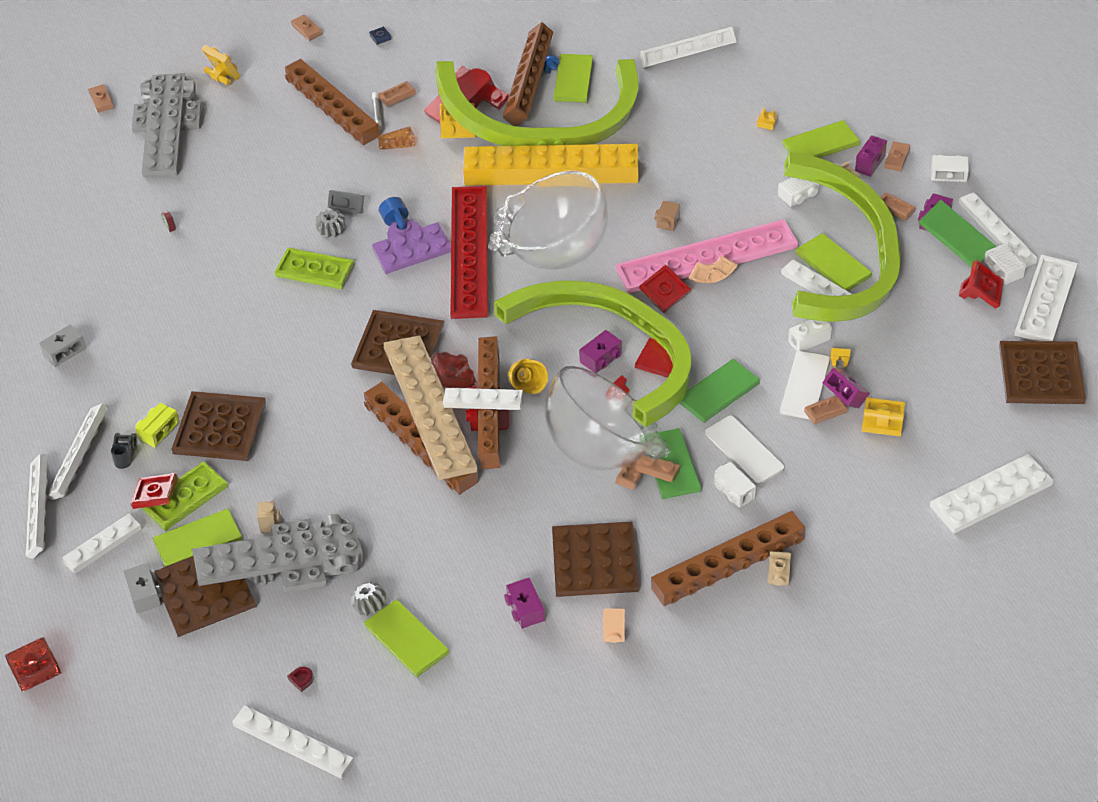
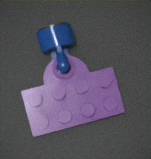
M389 197L380 204L378 211L384 223L390 226L387 232L388 239L373 243L372 249L385 274L451 252V245L439 222L421 227L417 222L407 219L409 212L400 197Z

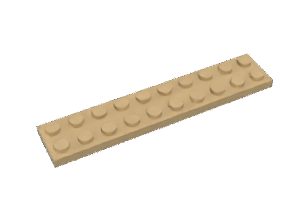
M415 336L384 342V350L438 479L442 480L477 472V465L452 408H444L443 406L445 392L421 337Z

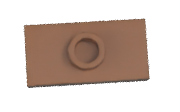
M305 14L291 20L292 26L309 41L322 35V30Z
M405 81L378 95L379 99L389 107L415 95L416 91Z
M104 84L88 89L98 113L114 108Z
M893 141L884 168L901 172L909 153L910 145Z
M886 192L881 196L891 214L904 221L916 210L915 206Z
M837 396L827 398L804 408V412L814 425L845 414L848 410L843 401Z
M629 456L616 478V484L632 490L635 489L643 473L635 471L639 458Z

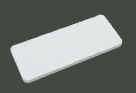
M804 351L796 352L780 408L781 414L809 419L804 412V408L819 402L823 388L822 382L825 379L830 361L829 356Z
M728 416L705 430L706 436L756 485H761L784 471V465L735 417Z

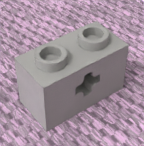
M71 324L39 343L43 356L54 367L86 349L83 336Z
M147 563L123 571L136 613L161 606L159 598L162 597L159 585L154 586L153 583L157 581L154 570H149Z

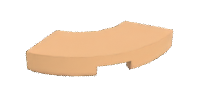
M721 256L716 262L709 265L698 262L688 279L698 283L718 282L728 277L738 265L724 256Z

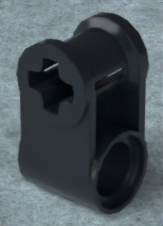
M115 433L111 448L115 467L125 469L131 465L134 451L137 448L136 433L131 435Z

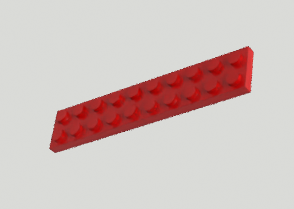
M487 186L452 187L451 319L488 318Z

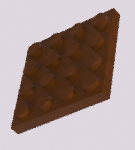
M373 310L351 362L352 368L395 375L384 350V342L415 336L421 337L432 360L444 328V320Z
M1000 341L999 351L1006 403L1085 404L1086 396L1077 342Z
M191 391L171 449L172 454L248 461L266 406V399L264 397Z
M633 521L552 526L556 597L639 592Z
M193 556L154 571L157 581H155L156 586L159 585L162 594L161 598L178 637L256 607L255 600L245 578L199 586Z

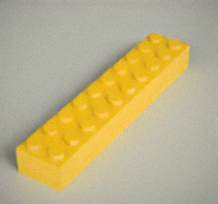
M638 144L465 147L463 165L464 185L638 183Z

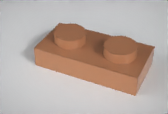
M643 454L636 464L635 471L673 482L680 472V465L652 455Z

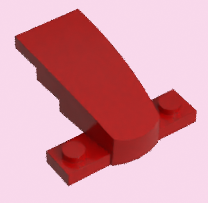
M463 65L456 71V79L461 92L470 103H474L475 108L478 107L482 100L498 110L507 102L509 95L494 85L487 71L479 68L469 70ZM439 95L423 110L426 115L440 123V104H443Z

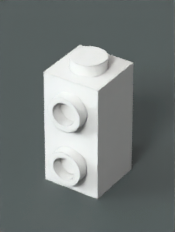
M808 320L789 329L788 342L796 351L808 350L830 340L832 326L830 322Z
M731 462L724 466H719L715 470L714 485L727 496L731 503H735L741 508L755 499L756 486Z

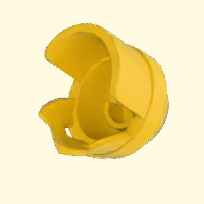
M520 359L513 363L508 372L511 385L516 390H523L524 393L537 394L545 388L548 382V372L545 366L536 360Z

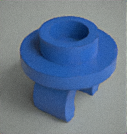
M553 55L547 56L544 63V71L550 74L551 68L556 70L560 63L559 59Z

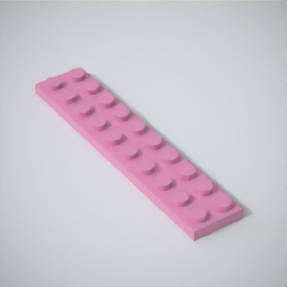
M783 219L616 264V271L627 293L630 294L641 291L639 285L665 264L680 279H685L690 276L698 262L709 265L716 262L721 256H724L735 264H740L798 248V242Z

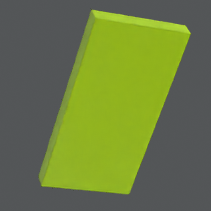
M560 54L553 101L587 103L593 55Z
M841 120L783 139L782 144L788 152L791 151L821 158L860 145V140L847 123Z
M824 233L819 234L795 249V254L826 279L846 291L853 289L872 277V272Z
M287 247L274 274L276 277L343 289L355 262L351 259Z
M203 461L178 478L170 504L145 507L142 510L162 529L167 531L229 487L228 482Z
M228 508L152 537L165 567L192 557V549L243 541Z
M397 599L364 621V626L416 678L449 654V649Z

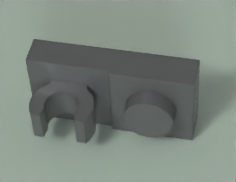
M336 190L329 191L328 208L358 214L363 213L364 195Z

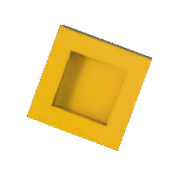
M763 108L757 120V127L773 130L778 121V114L774 110L771 113L766 112V109Z
M831 348L830 359L832 367L835 368L836 362L841 360L843 368H846L850 359V349Z

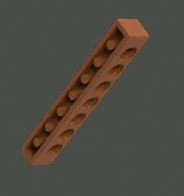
M543 22L539 23L528 33L502 116L513 126H517L529 116L554 33Z
M301 58L285 66V79L287 82L294 85L316 107L322 109L336 124L343 127L345 132L351 134L356 141H359L364 146L380 137L378 123Z
M497 336L478 338V389H500V350ZM478 409V457L481 469L501 468L500 409Z
M383 382L364 392V406L366 409L372 411L380 422H384L391 433H395L404 445L407 444L415 456L418 455L427 467H431L434 470L408 405ZM477 472L443 480L451 490H455L460 495L478 483Z
M790 511L652 576L651 589L663 606L676 603L679 599L687 595H693L698 590L706 586L709 587L723 578H728L735 572L745 570L756 562L764 561L770 556V552H782L792 545L801 543L805 538V526L794 512Z

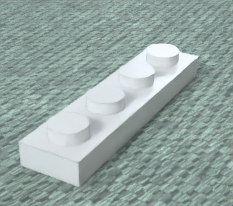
M794 259L782 268V275L812 293L829 296L851 295L850 292Z
M446 388L443 406L444 408L521 410L523 390Z
M127 514L63 556V562L76 574L142 530L141 526L130 514Z

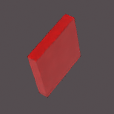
M976 260L972 263L968 289L993 308H998L1001 302L1004 279Z
M666 264L639 285V289L663 313L691 291V288Z
M649 338L635 362V368L668 378L672 372L673 363L662 345L655 339Z
M171 473L139 478L130 503L132 509L170 504L178 481L177 474Z

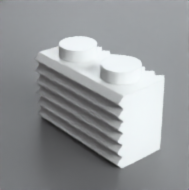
M932 155V181L967 182L969 170L968 157L960 155Z
M792 177L778 185V197L790 207L801 204L805 199L814 197L819 192L818 183Z
M1006 244L986 251L984 262L994 273L1004 279L1006 285L1024 277L1026 268L1024 261L1019 259Z

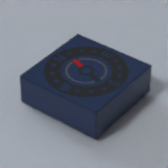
M384 26L369 32L376 45L391 40V35Z

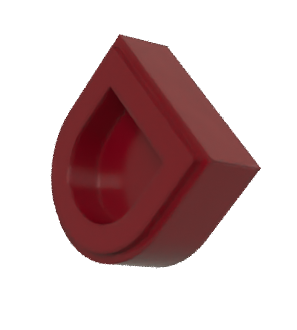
M169 211L162 212V219L169 232L175 231L176 227Z
M298 667L287 675L288 680L301 692L308 688L314 680L313 673L308 667Z

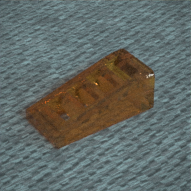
M410 126L378 136L380 150L415 146V136Z

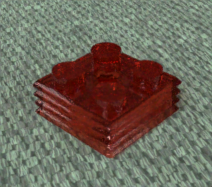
M434 352L433 358H430V363L434 367L442 387L469 388L475 386L474 383H477L466 356L462 354L451 355L447 352Z
M44 637L5 654L7 663L22 692L61 674L58 663Z

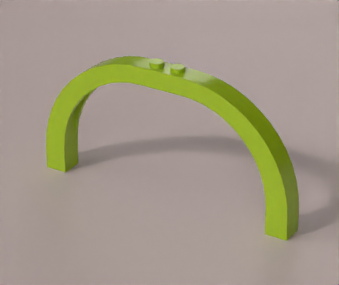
M618 59L615 72L619 86V100L614 108L605 116L592 123L575 127H517L504 124L486 116L465 98L457 83L453 61H436L435 67L438 93L451 116L471 133L501 146L593 145L615 134L626 123L633 110L638 92V74L635 60Z
M789 151L784 162V176L826 186L854 203L867 217L876 235L880 268L879 280L870 288L856 294L829 296L797 290L792 301L793 317L823 322L848 321L866 316L885 302L899 275L901 253H899L900 241L897 237L893 216L881 197L867 183L850 171L818 157Z
M564 280L530 285L494 301L495 317L506 325L530 312L558 305H583L615 313L660 343L669 354L673 363V369L662 385L633 403L632 418L644 427H648L669 414L681 402L687 392L691 374V352L685 337L669 320L624 291L593 282Z

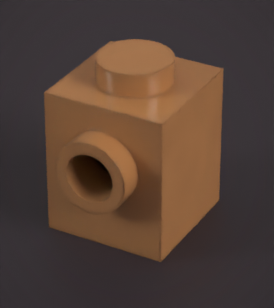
M668 201L662 202L660 209L656 210L654 217L657 220V228L670 231L675 230L680 218V204Z

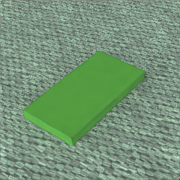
M942 200L918 222L971 268L974 261L982 262L985 259L986 251L996 247L995 244Z
M732 359L687 390L680 404L705 423L759 385L760 379L736 360Z
M680 428L642 436V442L647 455L680 465V472L673 482L655 477L662 499L701 491V486Z

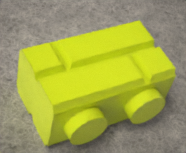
M161 402L155 408H151L148 415L136 424L137 438L155 448L180 422L177 411Z

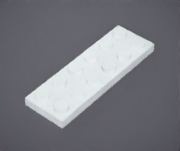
M1041 255L1014 336L1034 341L1054 340L1078 263Z
M1026 454L932 500L930 507L955 534L1052 486L1053 479L1029 454Z

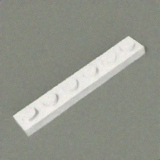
M728 27L646 49L639 53L645 68L736 43L733 27Z
M975 192L959 198V204L999 246L1006 244L1019 259L1024 261L1026 267L1037 263L1038 258Z
M101 403L91 408L47 493V498L51 501L63 498L67 494L68 486L74 480L75 472L82 464L83 456L89 450L90 442L97 434L99 424L105 418L104 414L107 407Z
M41 453L30 464L26 557L34 559L45 547L43 540L46 530L44 519L46 516L45 502L47 500L46 486L48 484L46 473L48 471L47 455Z
M245 705L232 721L234 727L341 779L344 778L354 763L353 757Z

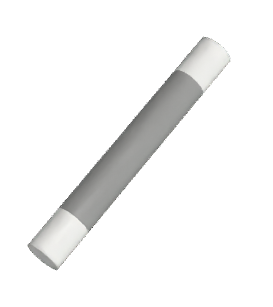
M377 92L372 93L374 120L378 123L379 130H381L379 95Z

